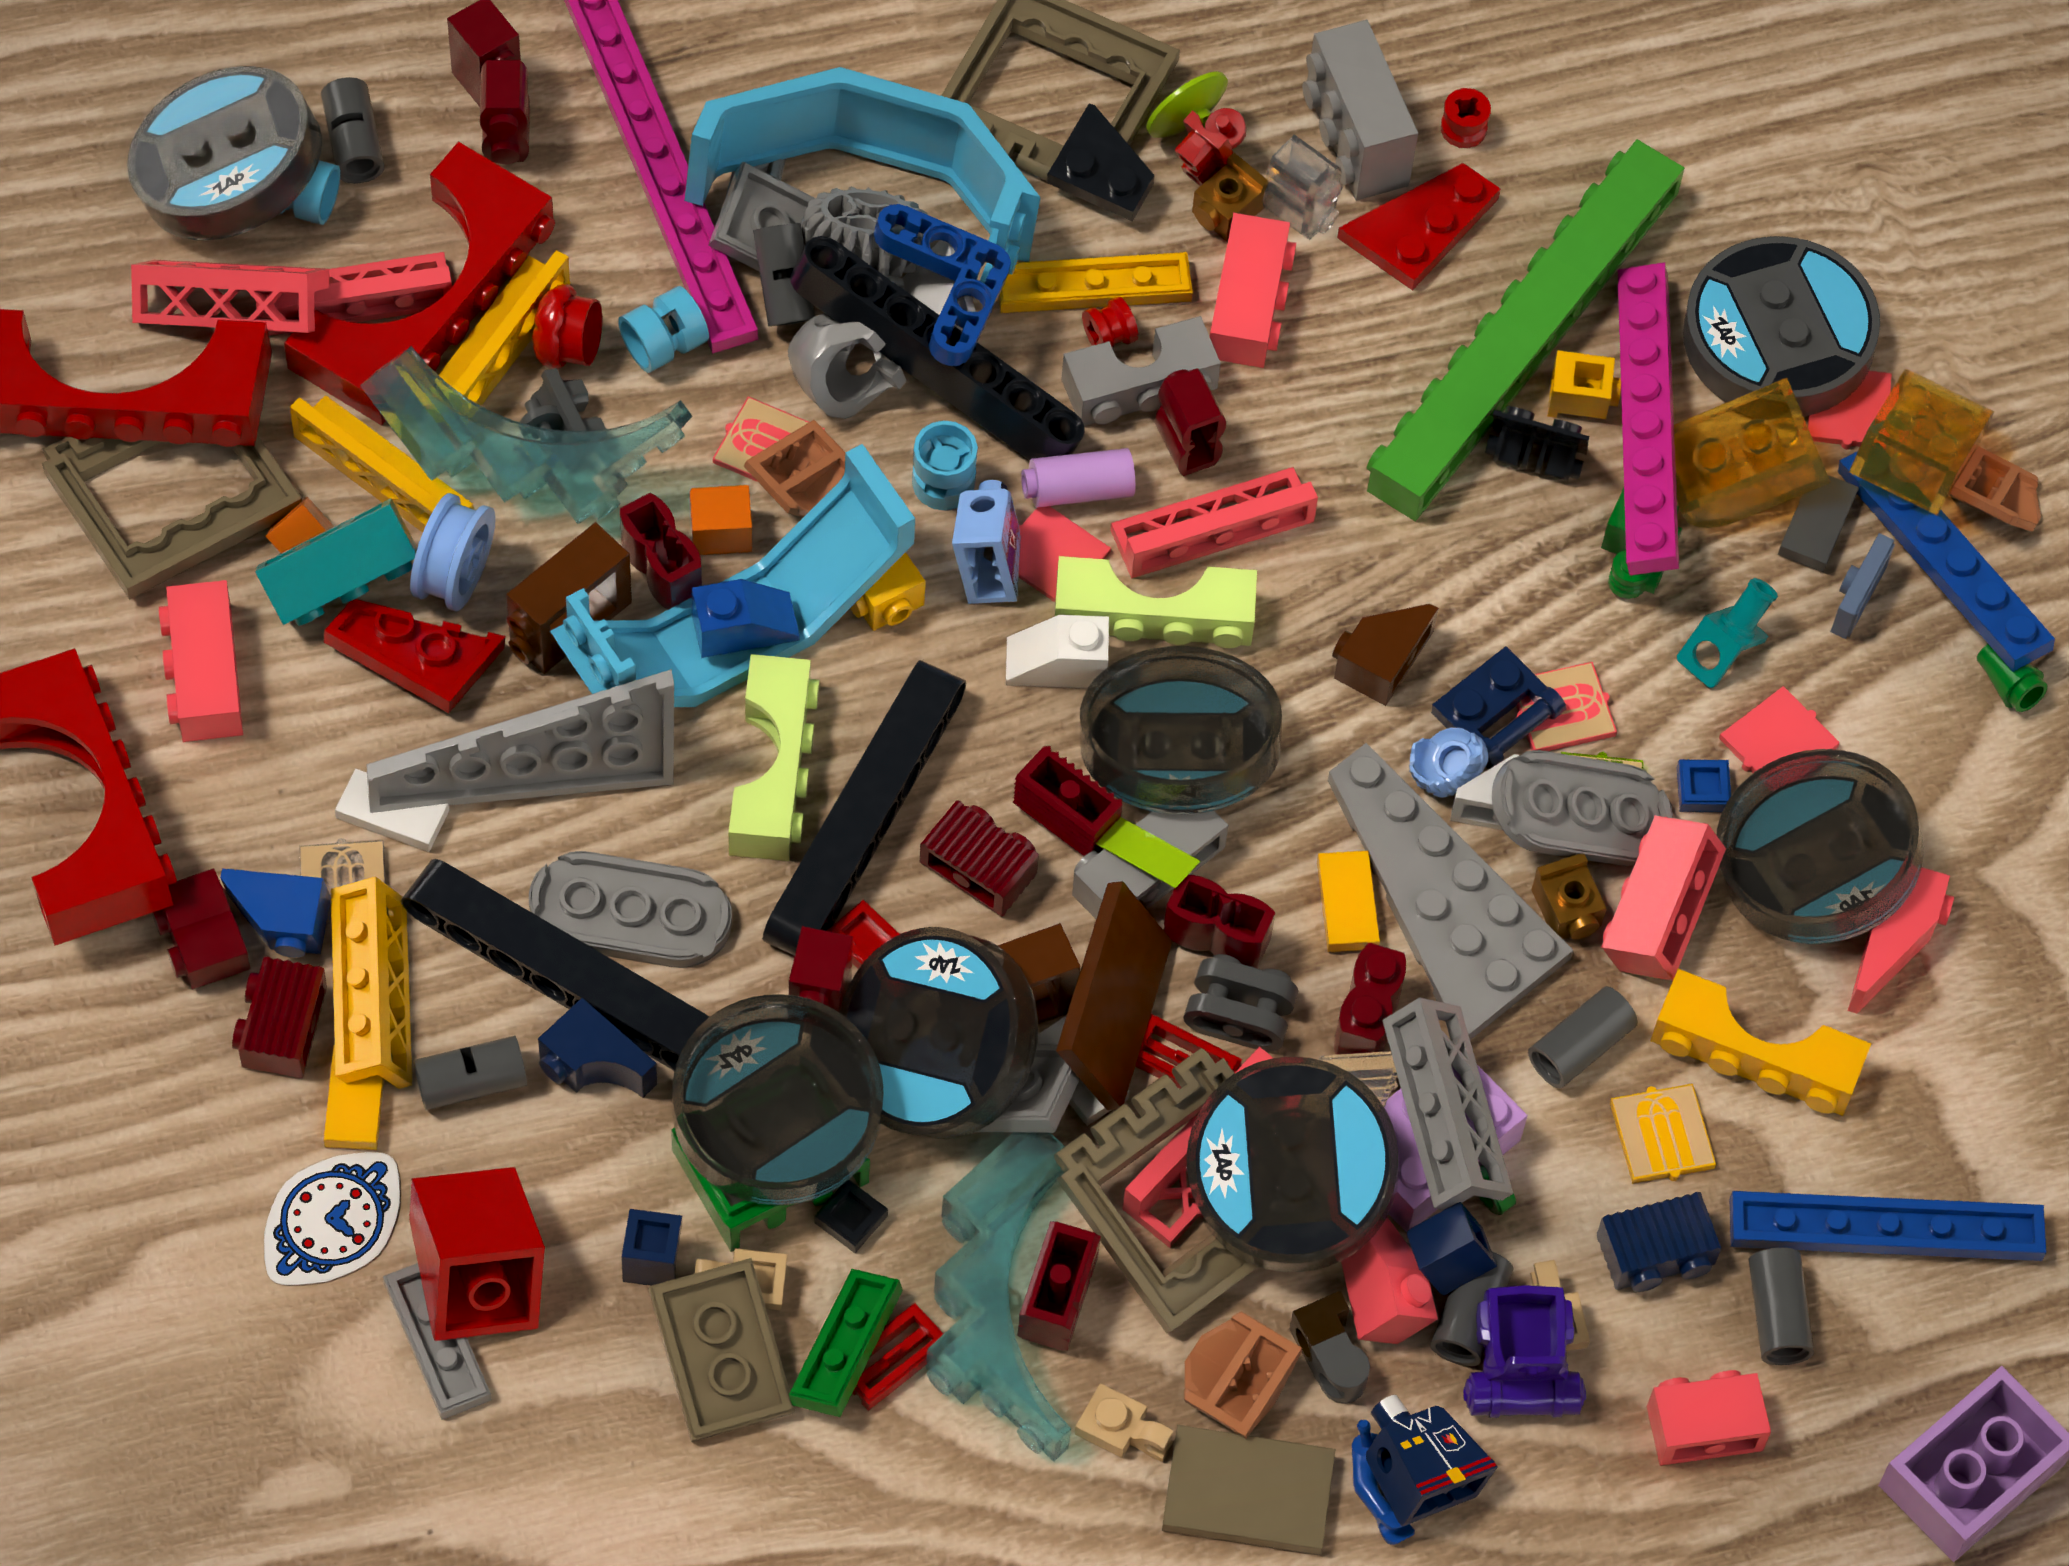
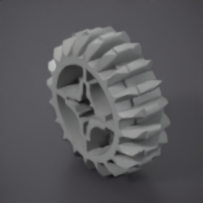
M851 186L848 190L843 191L835 188L830 193H819L817 198L809 200L801 223L804 246L813 237H830L884 276L901 277L902 273L915 272L917 265L886 252L875 242L874 229L879 213L883 208L894 204L905 205L927 215L928 213L919 209V204L914 201H905L904 196H893L888 194L886 190L881 192L873 191L869 187L866 190H860ZM895 224L890 231L899 234L904 227ZM918 233L914 243L920 245L924 234Z

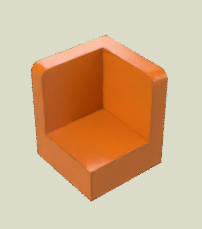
M749 485L692 488L690 490L692 542L698 549L699 554L713 555L752 552Z
M306 497L270 528L266 538L280 553H283L334 526L316 505Z

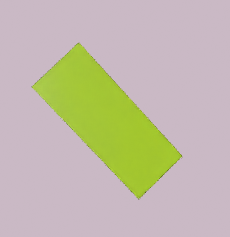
M1122 817L1096 842L1098 846L1175 889L1201 862Z

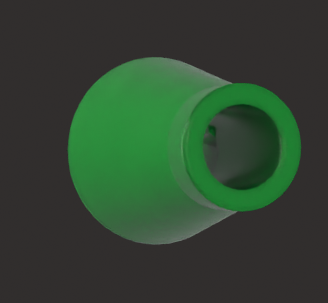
M1989 644L1984 646L1978 653L1977 662L1984 668L2006 707H2014L2018 712H2025L2039 703L2046 694L2048 685L2043 680V672L2030 663L2012 672Z

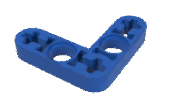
M894 204L883 208L879 213L874 229V238L878 246L890 254L955 281L934 325L929 349L932 356L944 365L958 366L967 362L1005 284L1011 265L1008 253L995 243L908 206ZM895 224L904 227L899 234L890 231ZM918 233L924 234L920 245L914 243ZM936 240L946 241L951 244L955 253L950 256L937 255L931 250L929 244ZM987 262L992 264L993 268L990 270L984 284L977 280L981 267ZM962 296H972L980 301L983 309L978 312L965 311L959 306L957 299ZM956 324L963 328L959 341L955 346H951L946 341L950 338Z

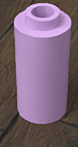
M1128 448L1032 458L1029 462V469H1023L1021 472L1023 494L1025 499L1032 498L1036 508L1133 497L1135 494V470L1131 452Z

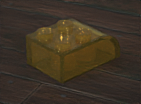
M1906 368L1868 428L1849 472L1938 515L1949 497L1953 486L1985 435L1994 411Z
M1788 378L1674 424L1677 502L1686 522L1695 527L1713 528L1732 524L1831 483Z

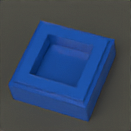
M1679 759L1676 767L1679 812H1730L1732 799L1729 760Z

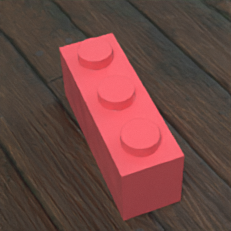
M1233 213L1210 331V339L1220 361L1264 368L1267 350L1277 351L1282 323L1273 321L1275 310H1285L1289 282L1280 280L1282 270L1292 271L1297 244L1296 242L1288 241L1290 222Z
M227 580L166 586L168 606L159 607V619L162 637L171 636L172 649L163 650L166 680L175 679L176 693L167 694L170 724L179 723L183 742L243 736L232 611Z
M1654 816L1648 833L1641 839L1639 856L1632 873L1623 883L1621 900L1614 917L1607 924L1603 934L1601 948L1620 972L1673 981L1726 851L1725 846L1709 824Z

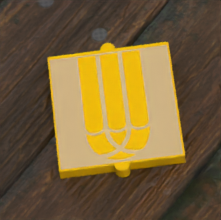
M1693 1084L1659 1090L1650 1086L1643 1093L1610 1099L1611 1110L1632 1184L1667 1177L1671 1181H1676L1679 1175L1715 1169L1716 1162Z

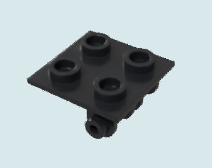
M1507 406L1505 412L1494 410L1493 429L1501 432L1499 437L1489 436L1485 450L1486 454L1494 456L1493 461L1517 467L1524 440H1527L1528 444L1521 469L1526 470L1533 444L1537 443L1541 444L1542 448L1535 473L1540 474L1547 448L1552 447L1545 475L1563 479L1567 482L1569 477L1579 480L1584 461L1576 459V453L1587 455L1590 437L1581 434V426L1559 419H1554L1552 426L1533 421L1534 413L1513 406Z

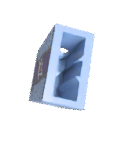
M998 480L983 481L979 485L978 490H966L959 497L952 546L968 604L1017 602L1020 528L1011 493L1008 491L1007 486ZM986 547H993L992 561L985 559L983 555Z

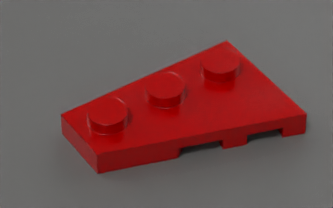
M1461 163L1339 227L1337 238L1413 291L1499 199L1501 188L1466 164Z
M354 599L344 607L324 630V643L441 710L450 713L503 651L506 636L488 632L487 637L462 632V625L443 621L442 626L414 620L410 612Z

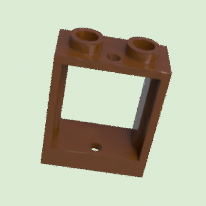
M596 522L506 594L508 611L506 619L510 635L509 647L522 663L526 665L532 663L543 674L547 673L566 657L550 631L561 626L563 620L567 618V596L584 588L589 595L590 616L594 621H601L602 619L611 620L632 603L630 553Z
M1061 923L979 952L993 967L1004 988L995 997L986 1003L939 992L943 1005L937 1009L943 1031L954 1034L960 1043L970 1049L981 1044L988 1012L1006 998L1010 1015L1009 1035L1066 1015L1081 966Z

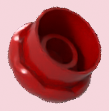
M568 284L557 285L546 292L539 302L534 319L536 327L532 335L533 349L538 361L548 369L557 368L559 370L566 363L590 366L595 360L601 341L603 314L600 301L576 296V290Z

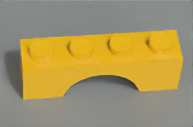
M1677 969L1650 1040L1659 1044L1664 1051L1674 1056L1695 1058L1707 1063L1714 1071L1720 1074L1741 1076L1756 1082L1761 1089L1777 1095L1787 1094L1805 1101L1815 1111L1826 1114L1836 1113L1841 1116L1845 1113L1872 1044L1825 1025H1822L1811 1036L1795 1043L1775 1044L1762 1041L1747 1033L1736 1022L1728 1006L1725 986L1681 969Z

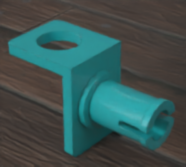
M1757 578L1751 579L1734 606L1704 616L1678 653V662L1707 687L1717 686L1741 651L1763 644L1769 637L1757 626V623L1772 602L1777 599V592L1766 582ZM1702 641L1712 642L1719 650L1720 660L1713 669L1703 667L1697 660L1696 649Z

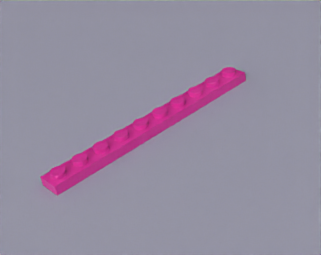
M564 0L684 288L693 297L705 318L709 331L708 345L712 354L758 340V328L727 255L708 246L715 227L705 204L700 206L684 201L688 164L619 1Z

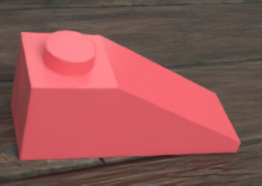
M1914 865L1909 881L1897 900L1886 911L1871 921L1847 1011L1858 1013L1930 941L1937 923L1946 926L1954 901V896L1946 894L1950 875Z
M1336 1191L1329 1193L1327 1200L1332 1221L1349 1235L1348 1238L1339 1242L1337 1246L1358 1340L1399 1344L1438 1320L1430 1281L1419 1270L1413 1251L1381 1207L1377 1205L1368 1220L1356 1230L1338 1214Z

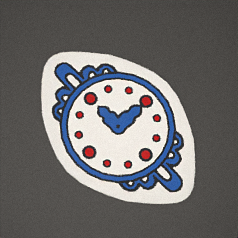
M378 1152L339 1155L311 1165L286 1181L274 1200L264 1231V1260L270 1279L281 1285H305L328 1282L354 1272L376 1258L389 1240L400 1206L399 1174L394 1159L385 1153Z

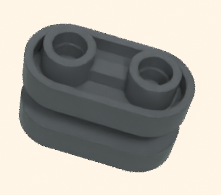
M1224 954L1214 955L1213 958L1202 960L1194 981L1195 987L1201 993L1190 996L1183 1016L1184 1022L1191 1029L1207 1036L1256 1050L1259 1047L1264 1051L1279 1050L1283 1045L1288 1029L1287 1022L1281 1016L1289 1015L1293 1012L1299 992L1298 987L1291 981L1290 976L1277 969L1260 970L1243 965L1236 958Z

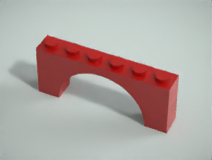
M459 141L430 174L432 201L448 212L458 223L469 245L464 268L447 293L423 311L400 320L385 323L348 322L330 317L314 309L315 331L309 333L293 332L284 342L287 368L381 426L393 412L397 414L405 408L414 387L422 378L428 379L433 375L443 353L451 344L457 345L461 342L469 329L471 320L480 310L486 311L493 304L499 287L508 277L512 278L527 259L528 253L537 243L543 244L550 237L555 226L551 196Z
M0 309V433L22 434L28 437H39L41 435L62 436L80 440L103 438L120 439L126 442L143 440L163 441L173 444H218L225 447L236 445L255 446L272 358V348L266 322L217 320L214 333L205 349L188 367L177 375L157 385L141 390L123 393H98L66 385L45 372L30 354L32 340L24 310Z
M75 648L0 673V750L7 748H37L62 754L87 768L99 780L105 790L104 803L99 820L86 841L72 855L55 867L31 877L39 907L54 946L173 906L169 885L177 883L168 854L158 856L154 847L162 843L153 816L142 817L139 808L146 806L140 783L137 777L127 779L124 770L131 768L122 739L112 741L109 732L116 730L107 702L97 704L94 695L100 694L101 689L93 666L91 664L83 667Z

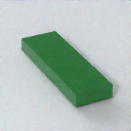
M851 1269L789 1393L792 1406L841 1417L903 1291L900 1280Z

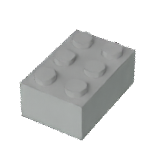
M1368 19L1314 33L1312 51L1306 57L1308 78L1302 85L1303 95L1309 109L1315 108L1320 118L1319 130L1325 146H1332L1337 157L1336 170L1343 185L1349 184L1356 201L1408 187L1418 131Z

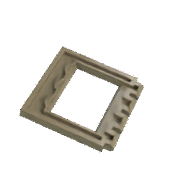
M997 0L941 96L969 104L1010 32H1013L1132 84L1130 92L1111 123L1130 146L1178 63L1180 50L1066 0ZM969 104L1010 158H1012L1015 152L1019 153L1015 162L1019 169L1047 181V174L1064 145Z
M258 435L255 446L236 445L232 447L254 479V481L249 483L247 491L233 498L223 496L206 505L205 512L189 521L179 519L163 527L160 536L146 543L136 541L129 546L124 542L84 482L163 441L139 440L136 442H126L120 439L89 438L81 443L79 439L65 437L43 448L47 461L43 462L42 466L46 477L130 600L275 525L302 502L301 496Z
M1202 1048L1172 1069L1173 1076L1182 1088L1178 1089L1169 1076L1163 1075L1131 1099L1132 1104L1141 1116L1139 1119L1128 1105L1123 1104L1092 1126L1091 1132L1100 1145L1098 1149L1092 1140L1083 1133L1054 1154L1057 1164L1064 1172L1056 1180L1093 1232L1101 1236V1243L1166 1334L1180 1326L1276 1254L1248 1244L1262 1226L1319 1222L1330 1214L1329 1204L1253 1098L1236 1085L1240 1080L1225 1059L1222 1058L1215 1063ZM1229 1090L1247 1105L1250 1149L1277 1187L1254 1203L1256 1220L1240 1239L1224 1227H1221L1160 1272L1100 1186L1214 1102H1217Z

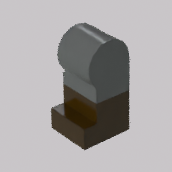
M1341 1291L1294 1310L1289 1330L1297 1345L1302 1347V1354L1326 1396L1338 1403H1350L1360 1398L1365 1391L1370 1363L1363 1350L1351 1343L1344 1329L1349 1307Z

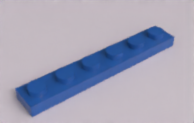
M1880 440L1839 460L1838 473L1846 482L1859 487L1857 495L2012 672L2053 651L2055 638Z
M1732 1191L1729 1199L1731 1247L1761 1249L1783 1247L1805 1251L2043 1261L2046 1255L2044 1205Z

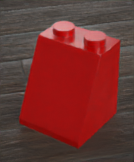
M510 1167L412 1178L409 1221L434 1341L538 1329L545 1246L516 1168Z

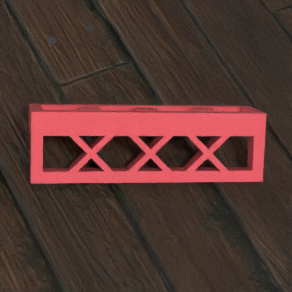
M444 252L329 269V288L314 292V309L330 317L355 323L416 314L434 304L452 287ZM262 291L267 298L272 293L270 291ZM285 292L274 303V306L287 320H299V293ZM255 300L256 309H257L260 305H259V304L256 302V300ZM265 313L261 317L264 319H271L267 313ZM268 331L269 336L291 333L286 331Z
M150 260L132 264V323L216 327L217 320L266 322L268 331L313 332L315 331L314 292L329 288V269ZM147 285L160 286L172 300L161 313L148 312ZM174 286L185 288L179 293ZM196 288H203L216 303L206 315H199L186 301ZM218 289L229 290L223 295ZM240 290H247L260 305L249 318L242 317L230 303ZM262 291H270L272 293L267 298ZM285 292L299 293V320H287L274 306V303ZM179 308L183 314H174V312ZM221 311H223L227 316H217V315H218ZM265 313H267L271 319H264L261 317Z
M1294 467L1112 522L1110 531L1132 579L1313 523L1318 496L1311 481L1301 484ZM1285 485L1288 487V489L1266 495L1269 490ZM1233 501L1239 503L1236 505L1220 509L1223 504H1227ZM1185 516H1191V517H1193V518H1190V519H1187V520H1184V521L1175 523L1176 519H1178V518L1185 517ZM1139 530L1147 531L1145 533L1138 534L1129 538L1127 536V534Z
M1259 1047L1235 1072V1075L1239 1080H1242L1251 1074L1272 1068L1275 1064V1058ZM1301 1096L1277 1097L1286 1105L1276 1115L1265 1116L1277 1133L1302 1108L1304 1099ZM1216 1102L1191 1119L1125 1188L1122 1210L1169 1248L1208 1208L1200 1187H1187L1186 1171L1192 1164H1196V1148L1200 1130L1205 1118ZM1251 1151V1161H1252L1256 1156H1255V1155L1253 1154V1152ZM1179 1179L1180 1188H1171ZM1188 1198H1197L1189 1207ZM1181 1199L1182 1216L1170 1228L1149 1212L1158 1200Z

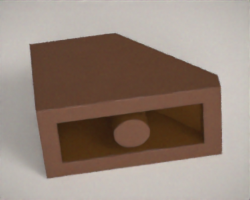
M1425 604L1363 617L1353 633L1347 630L1344 631L1333 650L1332 657L1337 659L1334 679L1386 706L1433 634L1439 608L1432 604Z

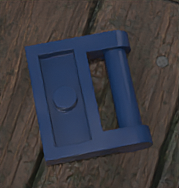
M1505 646L1433 703L1431 713L1447 729L1451 727L1463 728L1482 738L1489 755L1488 763L1485 767L1490 769L1504 760L1503 754L1546 719H1556L1566 710V704L1557 691L1547 687ZM1528 696L1534 702L1531 707L1491 739L1482 735L1484 731L1516 707L1525 697Z

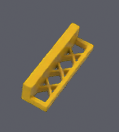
M556 250L546 264L531 256L527 257L422 396L424 407L463 428L467 426L532 339L533 330L536 327L534 319L540 300L546 292L557 285H570L569 258L567 255Z
M325 395L314 407L300 397L290 406L294 438L379 501L384 502L392 498L401 517L422 533L434 508L447 493L459 496L461 505L474 509L473 503Z
M376 876L331 889L335 1075L345 1083L379 1075L398 1089L412 1086L407 911L401 903L403 896Z

